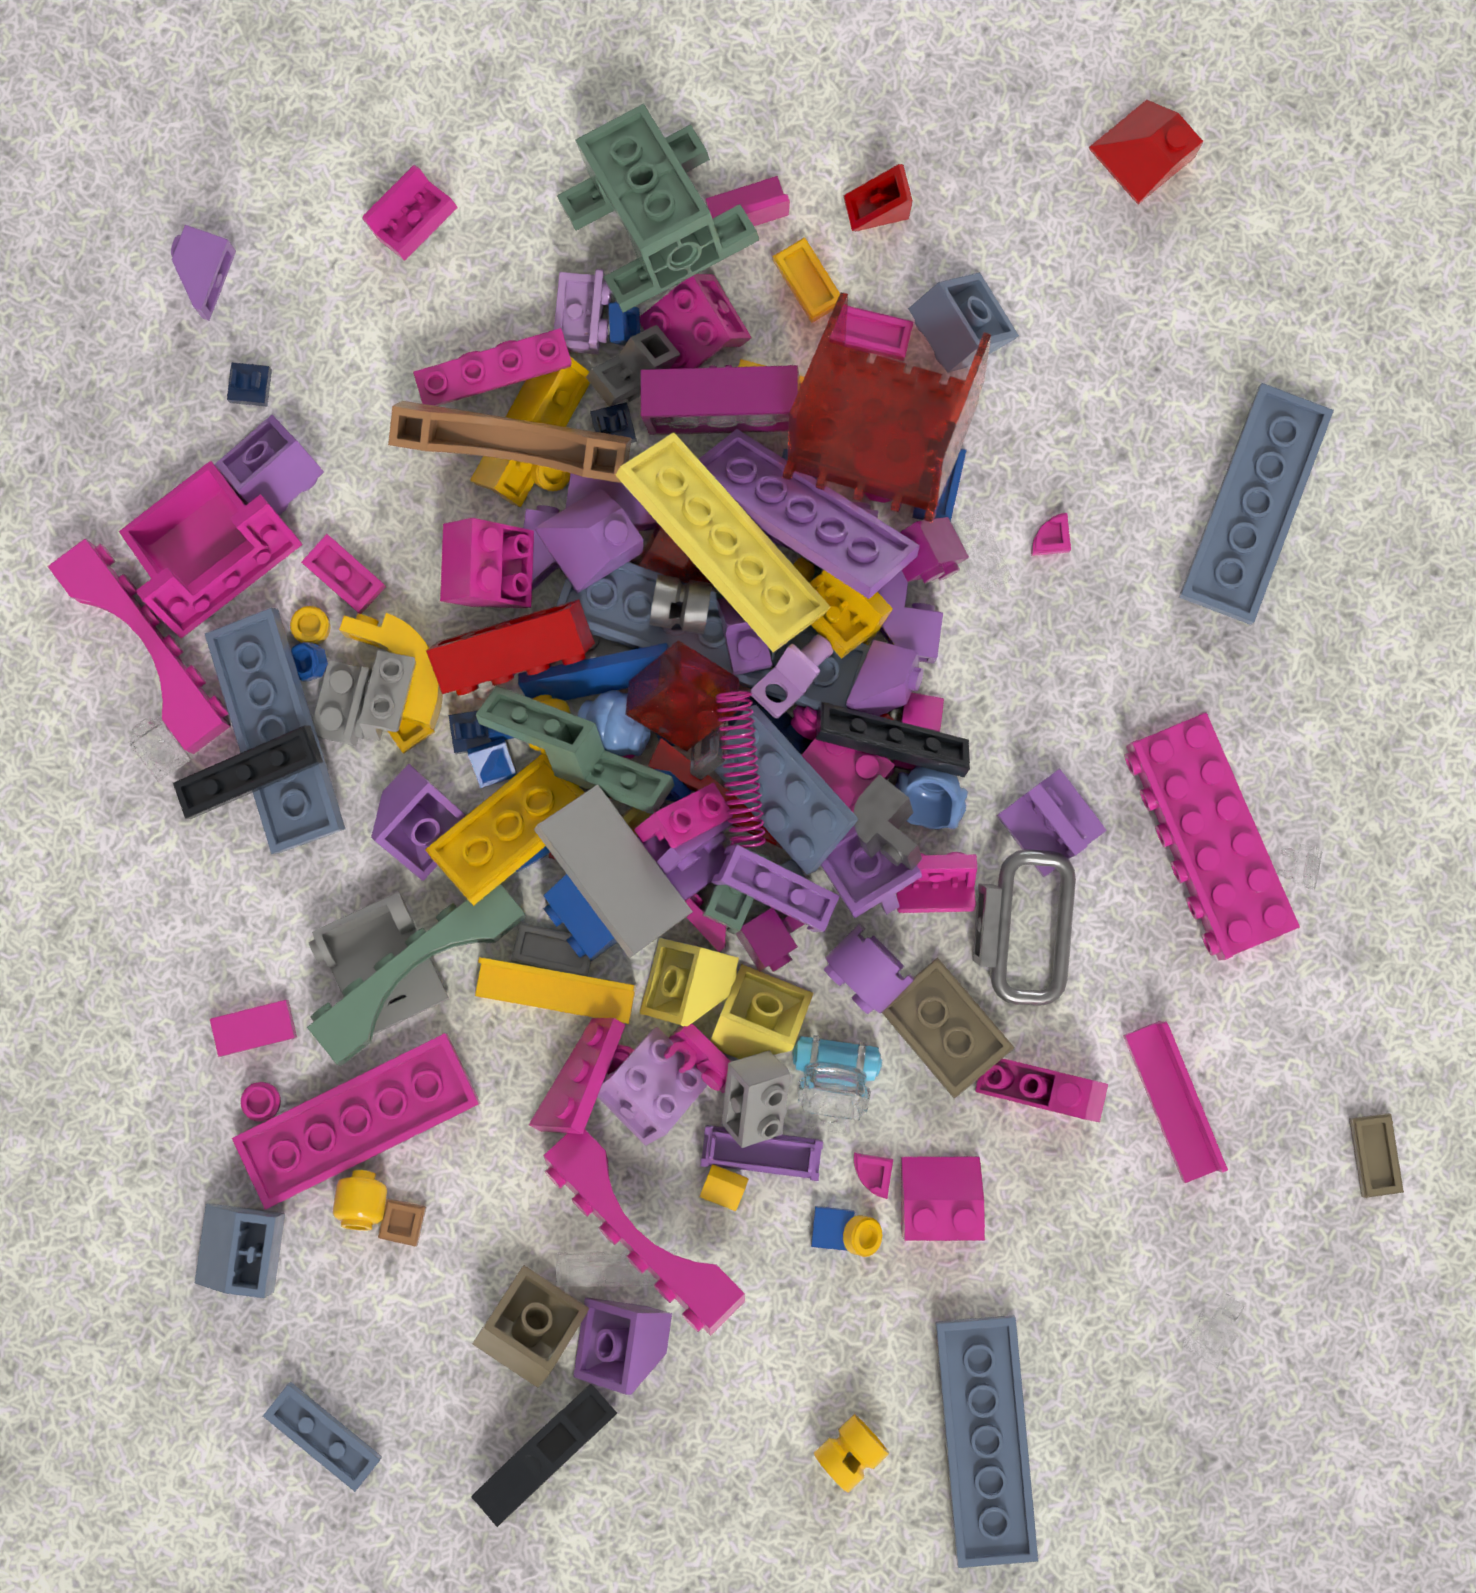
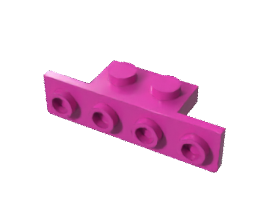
M559 328L518 341H505L498 344L495 348L485 351L468 352L461 355L458 359L417 370L413 374L422 404L440 406L570 367L572 362L562 329Z

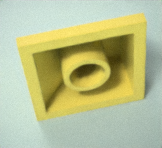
M659 938L640 1014L686 1027L729 997L731 987L736 980V968L739 958Z
M741 964L710 1041L721 1052L738 1059L768 1050L773 1055L792 1051L814 993Z

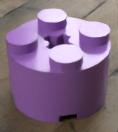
M858 924L825 957L829 964L824 968V971L836 984L841 986L846 983L855 992L851 998L865 1013L869 1014L873 1010L882 1013L915 979L911 974L904 978L900 971L905 966L874 935L871 938H864L861 933L866 928Z

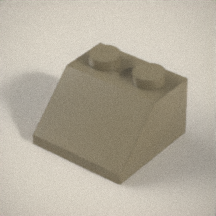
M523 1265L472 1344L539 1388L555 1367L590 1308Z

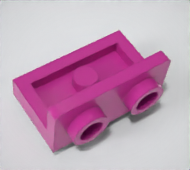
M413 165L363 215L362 219L381 243L405 261L458 207L448 195L429 182L420 168Z
M950 852L945 855H925L920 853L922 860L917 864V867L920 869L922 877L896 893L900 906L897 908L899 913L972 912L976 907L974 886L977 874L976 854L965 855L962 852Z

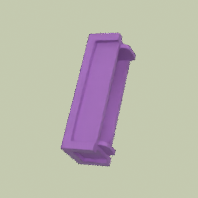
M737 844L726 847L724 851L727 854L719 874L714 875L712 883L727 885L808 925L807 929L812 932H825L840 897L839 895Z
M705 1126L700 1166L708 1167L713 1164L724 1168L810 1178L812 1181H819V1165L823 1140L780 1135L741 1148L724 1127Z

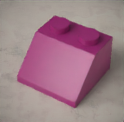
M979 1156L901 1157V1229L904 1241H985L984 1191Z

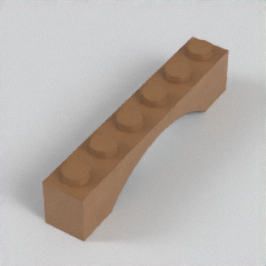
M401 401L392 406L388 445L428 452L460 453L508 459L545 466L581 477L621 483L615 474L620 466L629 461L632 438Z

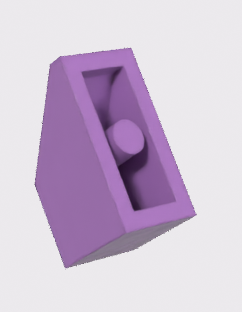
M185 225L182 234L177 235L172 243L171 260L194 309L202 319L210 321L236 250L228 239Z
M873 640L847 699V708L880 716L906 705L912 690L918 691L923 679L924 670L919 668L918 651Z

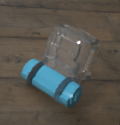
M813 1035V1038L800 1036L793 1047L792 1059L796 1070L804 1072V1077L799 1078L797 1099L798 1104L803 1108V1112L809 1113L807 1126L813 1130L844 1134L847 1129L848 1119L860 1120V1117L867 1113L871 1091L870 1088L865 1086L866 1081H874L880 1073L882 1059L879 1048L866 1046V1042L852 1044L820 1039L818 1035ZM819 1115L838 1119L833 1122H826Z

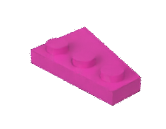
M615 1018L591 1019L530 1121L529 1126L541 1132L583 1134L626 1024Z

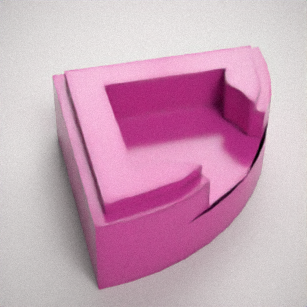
M1061 513L1053 516L1037 531L1038 533L1032 543L1031 556L1070 553L1071 543L1068 514Z
M854 1152V1167L861 1183L873 1194L887 1199L893 1159Z

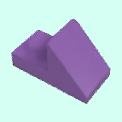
M725 598L717 599L716 602L732 674L738 675L771 668L772 662L768 646Z

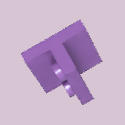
M1060 768L996 815L1022 850L1054 851L1063 854L1068 859L1076 856L1088 847V844L1107 831ZM1034 865L1042 877L1055 870L1051 866Z
M726 821L676 848H671L666 839L659 841L657 836L642 844L684 901H687L711 884L714 875L719 874L727 856L724 853L725 848L721 845L727 839L723 833L733 823Z
M854 826L820 865L854 918L877 904H880L886 915L899 908L896 893L922 877L917 865L912 871L902 863L896 866L880 850L871 859L862 848Z

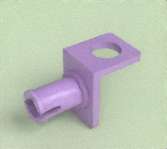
M816 635L801 651L794 644H791L777 665L751 689V696L774 718H779L806 693L820 672L818 666L833 653V648L829 641L820 635ZM770 684L781 686L785 690L786 700L780 703L771 701L766 696V686Z

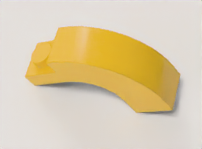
M388 613L385 614L381 627L378 626V620L363 614H357L355 619L344 615L339 630L345 637L386 650L389 653L415 658L416 666L402 720L417 725L423 723L425 727L434 730L441 711L443 694L426 652L429 646L420 634L403 620Z

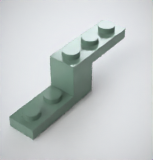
M497 685L476 713L479 724L545 749L556 777L589 790L599 785L607 797L647 813L654 814L657 812L674 787L672 776L605 751L595 723Z

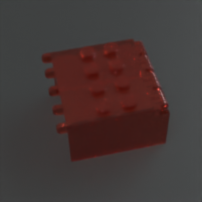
M841 292L789 412L788 461L782 478L791 480L796 471L818 478L816 488L824 490L829 481L855 489L853 499L857 501H862L865 492L893 500L891 511L899 513L902 503L926 510L924 520L932 523L978 405L979 395L985 380L991 334L983 333L966 380L950 376L947 385L941 384L943 374L913 366L910 374L905 373L906 363L877 355L872 364L869 363L870 353L844 346L848 294Z

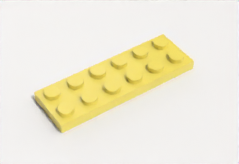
M674 432L618 469L615 474L616 477L772 652H775L822 617L830 608L828 603Z

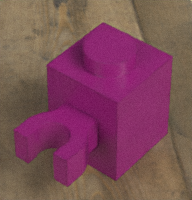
M770 908L743 925L741 930L735 934L759 972L768 966L772 972H775L793 960L789 953L798 946L790 934L805 924L790 916L781 920L774 908Z

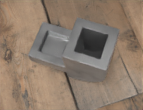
M655 325L630 337L618 356L592 368L586 379L609 407L624 399L631 402L641 395V370L670 369L680 353L661 329Z
M879 774L864 790L855 804L853 813L859 819L854 824L862 848L871 859L880 850L894 865L898 866L902 863L912 871L922 860L918 844L899 830L914 813L910 799Z

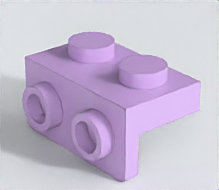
M596 269L595 275L559 272L554 330L562 329L568 352L599 355L600 342L607 343L608 319H602L603 307L611 303L612 293L603 277L605 276L603 269Z

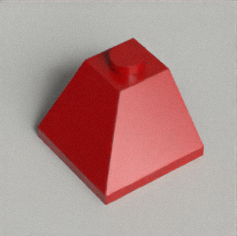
M1146 100L1089 147V150L1137 204H1140L1196 157L1204 141L1178 112Z

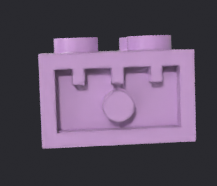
M658 1027L648 1033L617 1070L605 1076L598 1094V1098L645 1146L665 1136L708 1086L701 1077L702 1073L695 1065L684 1073L678 1071L685 1062V1057L681 1052L676 1051L668 1059L664 1057L665 1050L674 1043Z

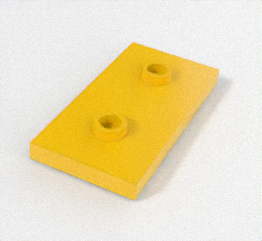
M541 754L428 846L425 851L474 906L546 846L534 828L585 792L578 785L556 777L547 755Z

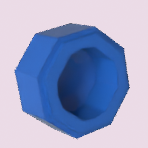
M303 642L292 647V656L301 681H312L323 676L328 661L325 650L313 642Z

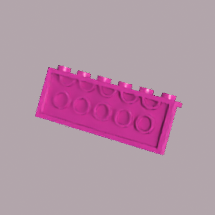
M1207 712L1128 744L1126 748L1129 753L1124 754L1126 764L1133 776L1139 775L1144 789L1140 790L1141 799L1149 812L1154 810L1159 825L1155 826L1157 836L1163 847H1170L1175 859L1171 862L1172 871L1180 884L1183 882L1186 884L1190 897L1186 898V902L1194 919L1200 918L1206 931V933L1202 934V939L1208 953L1211 956L1216 954L1218 961L1226 960L1237 953L1300 928Z

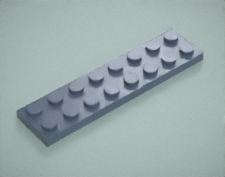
M629 562L578 594L566 577L556 605L579 599L591 634L634 649L668 643L677 664L750 689L777 665L791 644H794L801 651L814 636L820 635L810 625L775 652H772L769 648L772 662L771 668L733 675L716 602L717 599L724 598L723 595L711 591L704 634L682 631L680 624H675L671 629L649 625L657 575L663 574ZM681 581L683 585L687 584V582ZM679 601L675 603L680 607L683 606V602ZM861 643L842 659L833 650L831 656L818 666L820 672L806 693L794 704L805 708L809 706L815 710L818 709L821 702L847 708V699L871 646ZM776 684L766 686L765 692L767 695L786 700L785 690L781 686Z

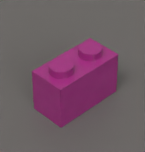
M948 517L916 521L899 532L919 545L918 556L902 569L907 582L922 579L925 584L937 578L939 581L944 580L960 571L958 564L969 558Z

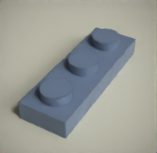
M292 1382L287 1384L263 1415L266 1420L354 1492H356L382 1459L379 1453Z

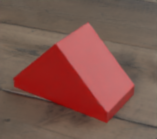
M903 164L892 167L843 195L851 229L855 232L908 220L910 217L913 200Z

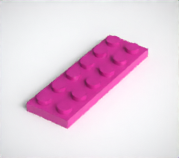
M444 1033L233 1137L232 1140L266 1210L481 1103L448 1034Z

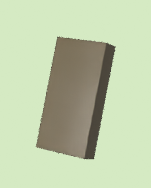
M1385 1113L1349 1118L1361 1197L1368 1198L1404 1193L1392 1115Z

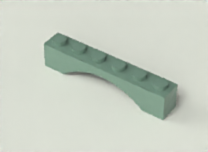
M501 884L474 906L466 900L458 907L454 903L446 907L436 916L438 920L436 925L427 932L424 928L416 931L404 942L408 946L396 957L393 953L383 957L374 965L373 968L376 972L365 981L361 977L356 979L342 991L345 996L333 1007L330 1003H327L311 1015L310 1018L313 1020V1023L307 1028L336 1065L341 1067L372 1042L376 1022L385 1002L398 983L415 967L430 957L453 947L473 943H496L526 919L523 910Z

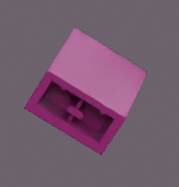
M477 518L444 523L440 601L469 607L531 608L534 530Z

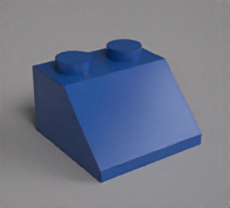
M567 874L543 895L549 903L543 908L556 927L564 923L572 935L566 941L579 958L587 954L590 960L593 961L617 943Z

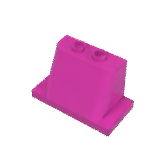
M209 461L118 531L151 578L136 590L137 594L181 639L303 545L261 494L246 505L212 461Z

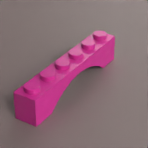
M87 539L82 540L47 567L71 598L82 604L98 607L116 615L127 623L139 636L150 653L160 678L163 699L162 720L183 749L195 754L231 727L224 718L229 714L228 710L217 696L214 695L209 698L202 688L206 684L203 676L193 665H190L188 668L179 658L184 653L179 644L170 634L166 637L161 634L156 627L161 623L158 616L146 604L141 607L134 598L137 589L125 574L118 576L111 565L116 561L102 544L96 547Z
M584 1130L583 1134L567 1133L543 1155L548 1166L545 1173L551 1181L560 1189L566 1185L575 1194L571 1200L577 1208L587 1217L593 1213L603 1223L598 1227L603 1235L613 1245L620 1241L630 1253L626 1255V1258L641 1274L648 1270L657 1280L654 1284L656 1290L669 1303L674 1299L677 1300L685 1309L682 1313L683 1318L697 1332L703 1328L711 1336L745 1303V1293L717 1264L695 1262L673 1255L655 1245L636 1229L622 1211L613 1193L609 1179L606 1150L586 1130Z

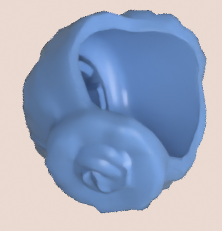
M611 690L602 693L594 701L586 700L578 711V717L596 724L605 751L618 756L642 755L651 736L652 719L646 715V710L637 697L628 693Z
M916 766L910 773L901 772L898 774L895 787L909 797L914 812L907 822L929 829H956L966 811L965 800L968 791L960 787L956 775L921 766Z

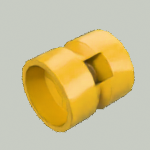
M856 1414L851 1416L838 1429L839 1437L837 1439L829 1437L813 1452L824 1470L847 1493L865 1478L863 1470L866 1467L874 1469L889 1455V1451L880 1439ZM848 1452H851L853 1455H850V1456L846 1459L847 1453H848Z

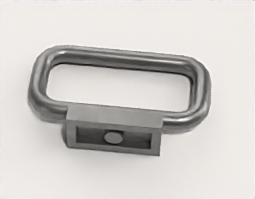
M1032 849L1016 851L1009 855L1002 863L998 886L994 884H978L972 961L981 967H991L992 987L996 995L1007 1003L1032 1006L1048 1005L1058 1000L1065 991L1068 981L1076 877L1075 869L1070 860L1061 853ZM1022 865L1051 866L1060 873L1052 981L1048 988L1044 990L1014 989L1008 985L1006 980L1014 876L1016 870Z

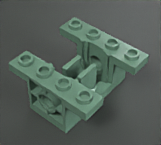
M643 103L575 139L590 178L558 194L557 197L575 231L613 211L617 213L627 230L637 259L603 276L623 313L759 241L757 230L740 204L712 219L709 209L686 173L710 160L706 148L691 124L665 138Z

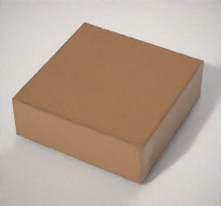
M388 1198L378 1238L410 1246H418L427 1207Z

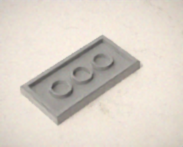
M596 785L534 828L540 839L629 958L693 912L599 785Z

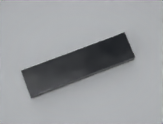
M821 702L817 709L816 740L964 778L970 770L969 739L826 702Z
M304 725L173 782V786L185 819H193L323 763L311 726Z

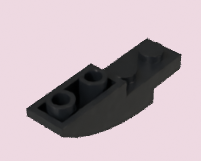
M592 1383L589 1384L496 1471L471 1498L495 1526L498 1527L618 1413Z

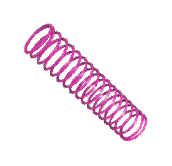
M748 691L728 692L716 696L718 699L716 700L717 703L730 701L749 702L738 707L717 709L718 712L733 710L750 712L736 717L718 719V721H751L738 726L720 727V731L733 729L753 730L741 735L722 736L719 738L721 740L736 738L753 739L743 744L720 747L721 749L739 747L754 749L746 753L721 756L724 759L741 756L755 758L748 762L728 763L722 766L724 768L738 766L756 767L746 772H730L723 775L724 777L757 776L748 781H733L724 784L725 786L743 784L758 786L750 790H735L725 793L728 796L746 793L759 795L751 799H738L726 802L728 805L748 802L760 804L753 808L731 809L727 811L728 814L750 811L761 813L751 818L744 817L728 820L729 823L762 822L753 827H734L728 830L730 832L762 831V833L755 836H736L729 839L733 841L730 845L747 841H762L756 844L739 845L743 848L761 846L766 842L763 837H760L765 833V830L759 827L765 822L759 819L764 813L758 810L763 805L757 800L762 794L756 791L761 785L754 782L760 776L757 773H753L758 770L759 766L753 764L757 761L758 757L752 754L757 748L751 744L757 739L749 736L756 730L748 727L754 723V720L748 717L754 711L746 708L751 706L753 702L749 699H744L752 695Z

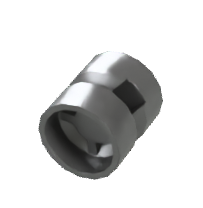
M658 574L649 625L671 629L675 624H680L682 631L704 634L712 583L690 580L686 585H683L677 577ZM679 601L683 602V606L680 607L675 603Z

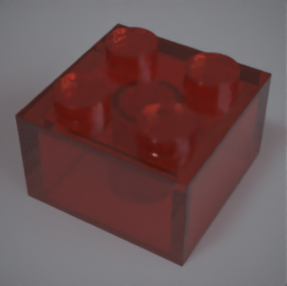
M678 640L629 681L625 715L683 750L688 751L725 722L718 721L719 718L732 717L737 713V710L718 712L717 709L737 707V701L717 703L716 700L718 699L716 696L722 693L738 692L739 678Z

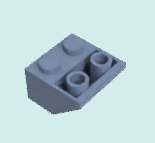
M207 1203L194 1283L225 1294L266 1298L274 1293L285 1213Z

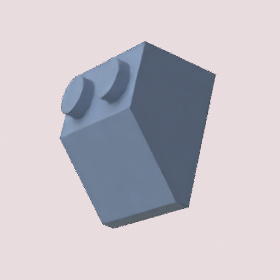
M980 272L938 282L908 308L915 319L917 329L924 334L934 350L936 360L945 368L947 373L967 368L1019 337Z

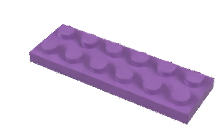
M738 429L699 458V461L759 528L868 599L918 556L919 545Z

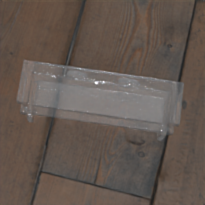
M559 1250L556 1254V1287L565 1286V1294L570 1293L571 1286H654L657 1280L648 1270L641 1274L626 1258V1255L630 1253L628 1250ZM666 1250L677 1256V1250Z

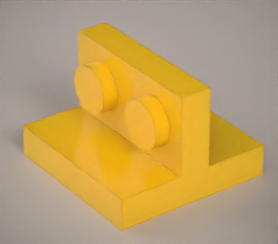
M825 570L809 582L830 606L828 611L812 623L811 626L820 636L829 641L833 650L841 659L861 643L869 645L893 610L878 592L868 599Z

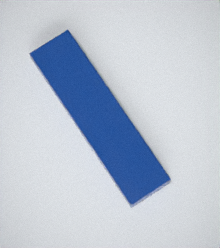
M668 643L585 659L569 665L551 666L549 669L535 675H527V672H522L518 674V685L525 697L533 699L540 695H551L553 699L566 701L601 694L611 690H621L679 678V667Z

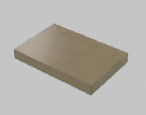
M937 957L914 977L915 980L882 1014L955 1099L1015 1047Z

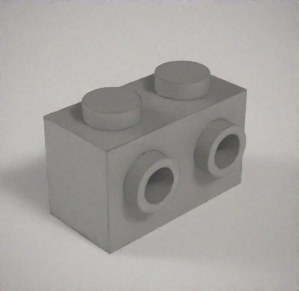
M770 1050L728 1063L722 1125L741 1148L772 1139L783 1133L791 1076L788 1068L781 1064Z

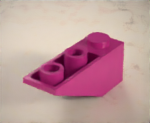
M1002 1059L978 1079L975 1092L1100 1123L1108 1084Z

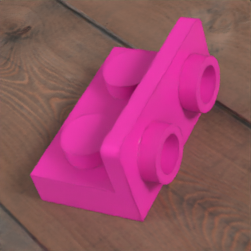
M712 783L655 812L634 830L642 843L657 836L659 841L666 839L671 848H676L732 818L733 814L727 813L730 809L716 785Z

